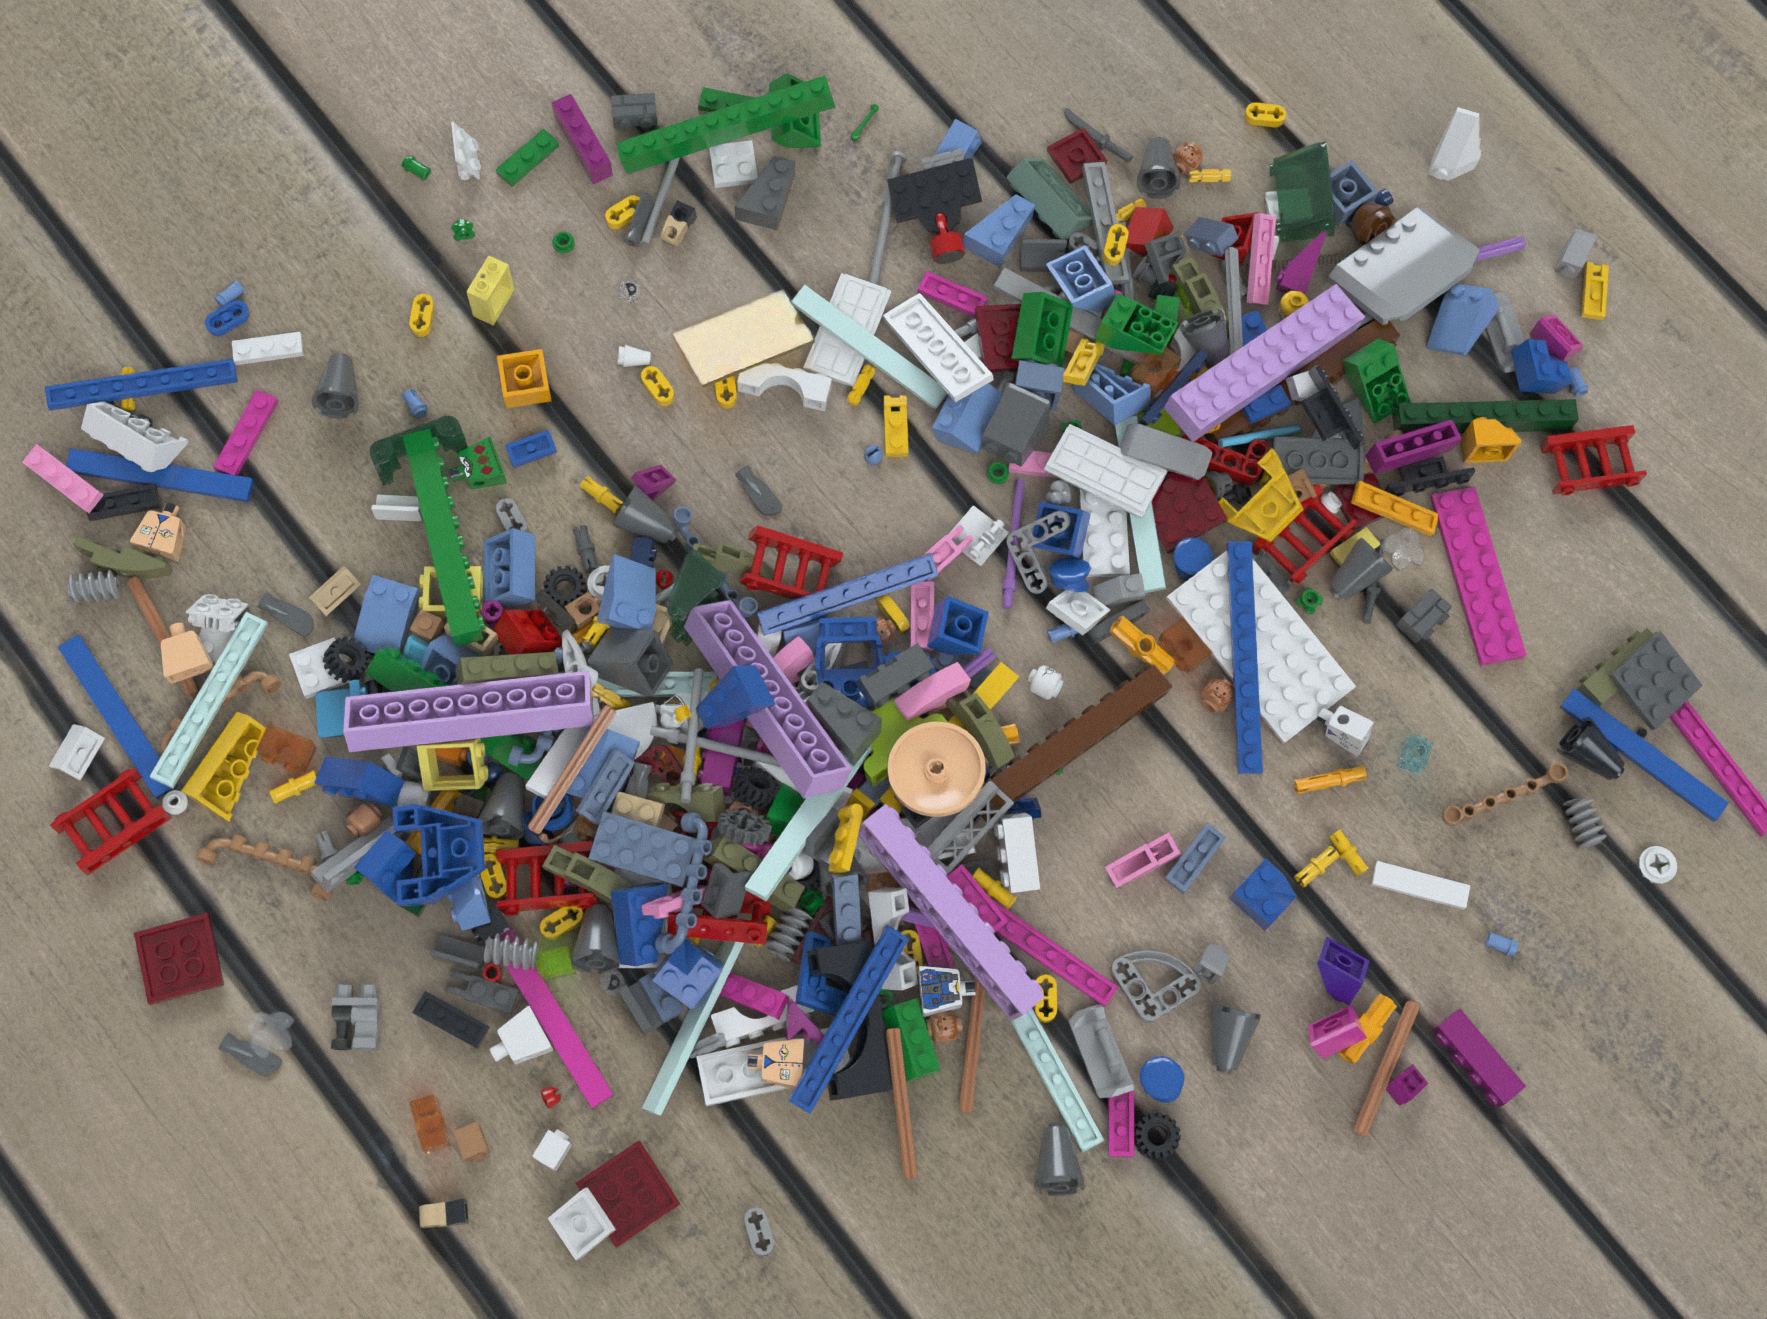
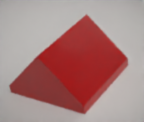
M1136 207L1127 227L1128 239L1126 248L1145 257L1148 255L1145 243L1172 233L1174 227L1166 210L1163 208Z
M1258 212L1222 218L1221 222L1232 224L1237 233L1238 239L1231 247L1238 250L1239 265L1244 262L1252 241L1254 214ZM1225 253L1222 256L1217 254L1212 255L1213 257L1222 260L1225 259Z

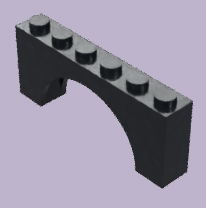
M870 941L807 951L810 976H822L831 979L848 994L873 950ZM879 994L859 1027L857 1045L851 1059L842 1069L833 1073L828 1082L830 1101L893 1090L889 1051L885 1037L886 1025L882 1018V1000Z

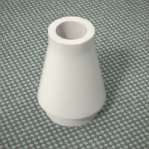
M624 345V347L619 346L617 364L623 365V367L650 365L651 352Z

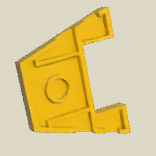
M1273 449L1258 462L1272 479L1246 505L1237 512L1223 497L1218 501L1228 518L1226 523L1268 542H1271L1304 510L1278 454Z

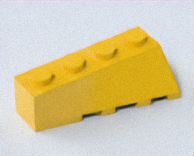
M236 712L181 792L199 805L230 822L232 808L235 802L239 800L241 795L239 791L244 779H247L250 773L248 769L252 759L256 758L267 728L252 717Z

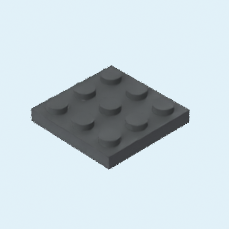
M1661 631L1655 632L1608 675L1650 730L1657 729L1703 686Z

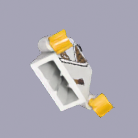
M720 678L715 679L708 685L710 689L701 695V702L720 682ZM681 692L674 695L668 701H657L655 711L660 714L661 725L664 729L670 730L674 728L681 730V733L688 734L689 717L692 716L690 713L692 694ZM700 716L698 722V731L705 727Z

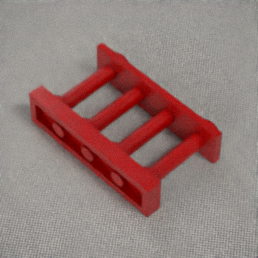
M1634 425L1547 436L1540 445L1542 453L1551 452L1554 455L1561 481L1553 488L1552 493L1566 496L1575 493V491L1620 485L1633 487L1640 484L1641 480L1647 475L1646 470L1635 472L1627 445L1636 433ZM1615 444L1619 447L1625 473L1613 475L1606 449L1607 445ZM1594 447L1597 449L1604 476L1591 477L1584 451L1585 448ZM1572 449L1576 453L1582 479L1570 480L1563 456L1564 450Z
M1318 484L1314 487L1317 496L1314 498L1311 496L1301 501L1300 503L1304 510L1271 542L1258 538L1252 545V552L1255 555L1261 549H1264L1292 575L1289 579L1292 585L1295 582L1299 585L1308 576L1306 572L1338 542L1342 539L1344 541L1348 540L1355 532L1353 530L1357 523L1355 519L1345 526L1321 503L1320 497L1324 490ZM1309 508L1315 509L1339 533L1329 540L1305 517V511ZM1293 522L1299 523L1323 548L1314 555L1290 532L1291 528L1289 526ZM1278 536L1284 538L1308 562L1298 569L1274 546L1275 543L1273 541Z
M756 525L749 532L748 540L755 542L756 545L751 573L744 574L739 579V583L745 585L750 590H763L795 600L812 594L803 590L808 562L813 560L821 565L816 592L826 589L830 568L842 561L843 552ZM766 547L775 548L778 552L772 580L759 577ZM789 553L797 555L800 559L794 587L781 583L787 554Z
M135 768L123 771L119 774L118 779L69 812L59 814L55 821L50 824L52 829L59 834L65 831L82 855L76 864L86 875H90L172 819L161 805L158 807L152 806L136 783L142 779V776ZM127 788L145 812L144 817L138 821L131 820L115 797ZM106 802L124 826L123 831L116 836H111L94 811ZM85 816L103 840L102 845L95 850L89 849L74 827V824Z
M593 841L555 845L573 854L576 852L589 858ZM554 845L496 850V860L502 867L506 868L507 901H498L496 906L505 915L512 916L518 915L521 911L574 906L580 909H587L591 905L599 904V899L594 893H588L587 889L579 886V894L565 895L564 878L555 874V896L541 897L540 866L545 863ZM528 864L530 866L531 898L516 900V868L519 865Z
M697 883V885H708L705 883ZM674 886V893L685 888ZM745 893L739 913L752 914L751 920L736 919L737 915L715 919L702 906V903L693 905L692 908L703 909L702 915H696L697 924L694 928H688L686 937L766 945L768 922L761 921L762 915L770 916L771 903L754 894ZM678 911V913L669 912L667 934L676 936L678 930L676 917L681 911Z

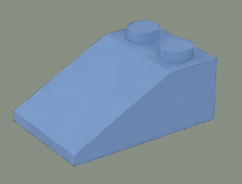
M1459 283L1451 287L1442 300L1427 343L1428 349L1466 356L1500 308L1493 290Z
M615 554L612 555L596 622L613 628L651 630L656 611V569Z
M373 575L364 596L354 635L355 643L362 642L363 644L360 647L364 648L366 646L368 649L366 652L376 654L378 649L385 647H394L401 652L419 606V597L421 595L418 588Z

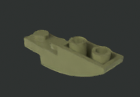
M1193 257L1173 265L1171 270L1193 306L1191 309L1192 313L1196 315L1207 310H1212V313H1218L1217 309L1222 310L1229 340L1228 320L1206 273H1201Z
M77 537L73 544L80 553L92 557L90 562L97 570L105 573L111 570L113 575L128 578L137 576L144 579L169 576L172 573L167 560L157 555L154 558L148 556L144 550L135 546L133 549L124 546L122 551H119L112 546L102 547L98 541L89 537L86 540Z
M720 541L717 549L694 543L689 563L696 564L699 567L716 569L722 573L734 574L733 582L740 584L739 579L744 574L751 573L754 555ZM762 562L759 577L772 580L774 570L765 562Z
M966 690L947 699L945 704L969 730L968 733L978 742L984 757L988 759L996 771L1015 758L1001 726L977 693L971 695Z
M556 845L553 846L543 864V869L587 889L588 893H594L597 897L611 904V891L635 886L600 864L576 852L573 854Z

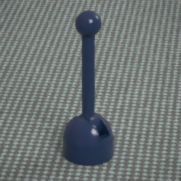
M1384 188L1379 191L1375 199V204L1387 207L1394 202L1391 193ZM1352 218L1346 222L1348 227H1351Z
M490 762L486 765L488 767V779L485 782L494 783L503 774V771L496 763ZM470 789L465 794L470 796L477 789ZM459 797L454 800L455 806Z

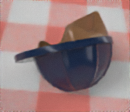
M525 812L521 816V822L524 827L523 836L531 847L559 844L560 839L566 832V827L556 831L543 829L540 834H536L528 828L533 818L532 813Z

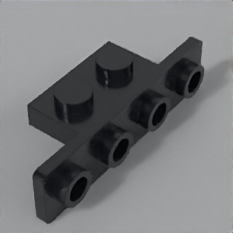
M1319 365L1314 366L1308 374L1319 392L1302 400L1300 403L1323 441L1343 431L1354 450L1358 449L1365 443L1361 430L1355 427L1349 410L1344 408L1340 402L1339 393L1328 382L1327 373Z
M1443 456L1425 459L1398 467L1402 481L1388 484L1384 491L1399 497L1406 492L1420 493L1427 488L1435 487L1440 489L1451 483L1460 485L1470 481L1475 473V469L1472 467L1448 472Z

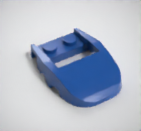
M877 617L820 618L815 659L818 686L821 682H824L864 708H870L856 683L861 676L870 674L878 666L884 664L881 638L876 627ZM872 642L873 668L826 669L825 644Z

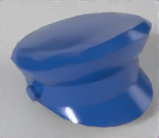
M1195 537L1184 538L1175 547L1173 556L1176 572L1184 581L1192 578L1214 561L1210 546L1202 539Z
M1063 558L1053 562L1048 568L1051 583L1060 589L1072 592H1085L1090 587L1086 577L1091 570V566L1085 560Z
M536 794L531 802L532 817H534L544 801V798ZM568 794L564 795L543 829L556 831L570 823L574 815V804Z
M1158 1056L1147 1060L1141 1068L1139 1077L1146 1094L1162 1103H1170L1179 1097L1184 1084V1073L1177 1062L1168 1057Z

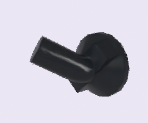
M1239 482L1232 486L1233 492L1223 496L1227 502L1236 500L1237 504L1240 505L1247 504L1252 494L1248 485Z

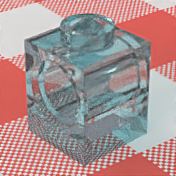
M1411 735L1404 743L1397 767L1419 775L1426 768L1434 743L1428 742L1427 738L1423 736ZM1411 749L1418 750L1420 757L1414 756Z

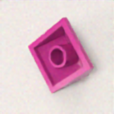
M1555 314L1540 318L1529 333L1535 340L1546 341L1548 353L1563 361L1568 360L1584 347Z
M1353 1005L1347 1006L1308 1025L1310 1044L1323 1059L1367 1038Z

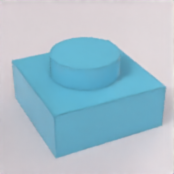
M412 634L407 639L402 656L412 659L421 665L430 643Z

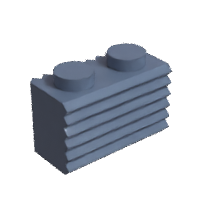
M1198 217V220L1196 219L1193 225H1190V228L1184 233L1187 244L1192 250H1201L1210 255L1217 254L1222 256L1225 250L1229 249L1238 239L1232 224L1204 217Z

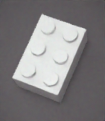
M1025 812L1003 815L993 826L995 837L998 836L1000 846H996L998 861L1002 863V870H999L1001 885L1003 884L1011 893L1040 889L1032 816Z

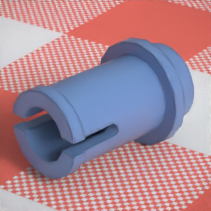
M234 281L222 293L218 292L216 294L215 301L220 307H223L238 298L245 290L237 281Z
M1578 367L1570 368L1572 380L1570 384L1572 388L1571 393L1575 394L1576 397H1580L1588 392V384L1584 383Z
M409 389L402 394V398L410 408V414L413 417L420 419L428 413L427 405L422 403L414 389Z
M1066 623L1047 629V634L1052 644L1069 636L1073 638L1074 634L1078 633Z
M1490 932L1485 946L1505 953V956H1514L1519 943L1515 941V938L1508 939Z

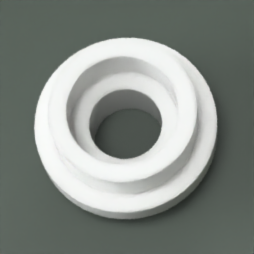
M1329 492L1321 496V503L1330 512L1337 513L1339 511V507L1342 504L1334 493Z
M178 790L167 793L163 799L164 809L172 815L182 813L188 805L186 795ZM178 798V803L172 806L171 801Z

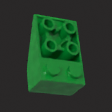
M1117 293L1094 339L1117 350L1162 355L1178 322Z
M1377 339L1342 360L1348 380L1373 423H1377L1392 414L1399 403H1411L1394 344Z

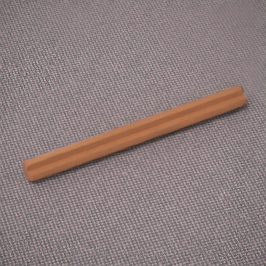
M134 576L127 580V585L161 646V641L171 636L141 580ZM193 677L179 681L188 697H193L199 693V688Z
M605 705L530 821L528 828L534 833H541L615 717L616 711L610 706Z
M975 977L973 978L975 982V995L971 996L959 1111L963 1113H971L973 1109L986 992Z
M1407 1001L1354 1125L1353 1132L1357 1135L1366 1137L1420 1009V1006L1413 1001Z
M891 1028L886 1031L903 1177L904 1179H913L917 1177L901 1034L899 1028Z

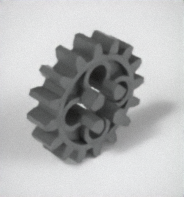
M736 808L733 809V812L728 809L725 813L721 812L717 824L719 834H725V839L732 838L733 843L739 841L742 845L750 843L752 846H755L756 842L761 845L764 841L767 842L772 826L769 825V820H763V815L757 816L754 811L748 813L746 809L739 811Z

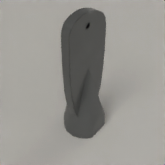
M647 192L642 193L635 209L630 229L623 238V241L632 247L639 246L640 237L647 226L654 206L653 199Z
M748 465L735 474L737 479L743 483L748 496L762 514L774 515L781 511V502L769 487L753 474Z
M268 592L264 594L258 604L260 609L268 611L276 620L301 636L306 637L312 632L313 618L310 614L290 603L275 599Z
M635 762L634 773L629 780L625 793L647 799L648 776L652 766Z
M231 1033L225 1035L219 1046V1050L230 1053L240 1063L264 1076H269L277 1071L282 1063V1059L279 1056L253 1043L238 1040Z

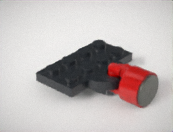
M973 158L887 179L896 222L901 223L919 218L923 228L928 232L936 234L929 241L933 261L939 264H946L963 258L965 248L961 233L953 232L952 229L957 224L959 225L962 217L961 207L983 202Z

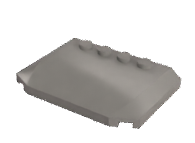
M1416 208L1338 263L1328 276V282L1333 286L1337 284L1350 300L1382 325L1388 324L1389 320L1398 319L1399 321L1407 320L1468 276L1474 268V263L1478 259L1480 249L1425 208Z

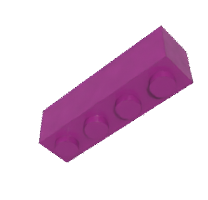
M572 94L551 102L557 123L592 183L596 184L613 176L611 161Z
M1449 420L1377 442L1365 454V457L1375 475L1450 452L1462 438L1453 421Z
M746 718L727 727L708 728L706 739L741 747ZM704 748L702 762H705L704 769L699 770L698 784L712 783L713 786H722L723 795L731 797L739 757Z
M1461 1009L1453 1012L1432 1030L1436 1034L1435 1039L1443 1047L1446 1046L1452 1053L1451 1057L1454 1062L1464 1067L1468 1072L1467 1076L1474 1085L1480 1086L1485 1092L1486 1100L1490 1104L1496 1105L1497 1108L1501 1107L1526 1087Z

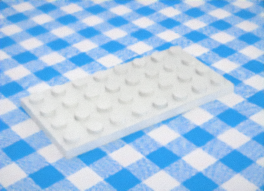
M1225 551L1169 594L1166 599L1233 682L1227 551ZM1253 560L1260 716L1281 743L1284 744L1315 720L1323 708L1329 709L1353 690L1356 685Z

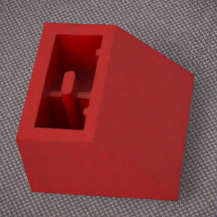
M505 610L493 630L497 633L498 639L509 655L549 653L562 646L561 636L542 610Z

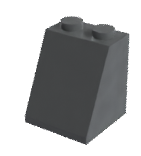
M1010 383L982 435V449L1005 459L1009 463L1022 467L1049 430L1050 401Z
M609 628L588 659L591 668L598 672V678L647 697H653L674 664L656 631L647 629Z

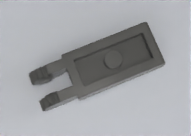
M453 971L451 977L469 984L466 991L455 986H447L446 991L448 993L463 997L466 1001L511 1015L519 990L496 982H490L474 975L469 976Z

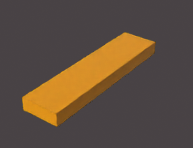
M1362 481L1356 483L1351 501L1352 504L1428 536L1434 535L1438 521V514Z

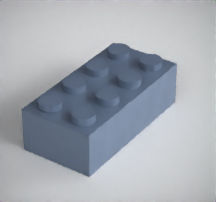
M603 811L588 859L686 888L688 882L686 869L692 863L694 854L691 850V845L697 839Z

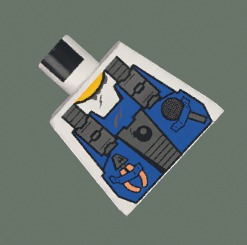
M919 966L918 977L923 1017L961 1008L962 996L975 995L974 980L960 981L959 970Z

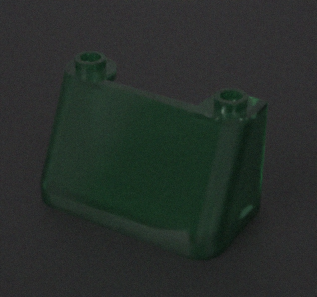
M1326 141L1316 142L1274 158L1273 163L1269 164L1270 177H1275L1279 221L1275 225L1276 235L1281 234V242L1315 239L1322 231L1327 232L1326 237L1335 236V212Z
M443 415L375 440L371 444L369 451L383 486L394 482L393 474L395 470L401 469L398 458L407 455L403 439L404 435L430 429L432 436H437L439 443L442 444L444 452L452 450L458 454L460 451L468 448L459 421L451 415Z
M692 549L685 555L667 601V612L672 630L670 635L676 642L680 643L682 641L686 646L693 641L684 628L690 611L695 606L720 602L717 599L719 594L714 589L716 587L719 588L725 583V578L695 549Z

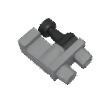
M338 985L336 998L332 997L331 1015L336 1022V1039L331 1041L332 1050H351V1040L347 1039L349 1025H355L353 1048L358 1051H380L381 1000L377 998V987L375 985H362L361 998H353L352 985Z

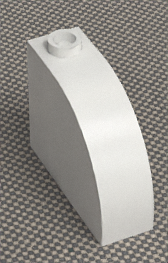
M650 702L616 710V715L607 728L640 741L635 759L653 748L657 737L650 735L651 727H658L654 703Z

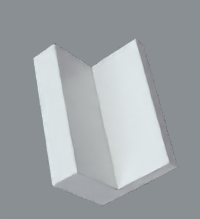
M377 495L376 505H372L371 508L375 518L379 520L423 522L417 496Z
M73 724L49 767L61 770L71 777L81 780L105 738L87 727Z

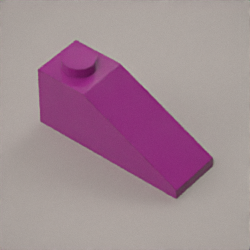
M1322 231L1282 270L1279 269L1275 278V282H1277L1276 290L1284 293L1299 291L1304 295L1306 294L1327 232Z

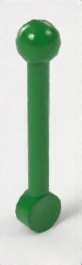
M877 104L871 105L870 112L859 128L851 133L853 141L859 139L862 129L872 115L879 110Z

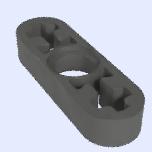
M1142 600L1095 626L1088 634L1095 644L1112 635L1109 633L1110 627L1120 616H1124L1133 624L1146 616L1151 610L1145 600Z

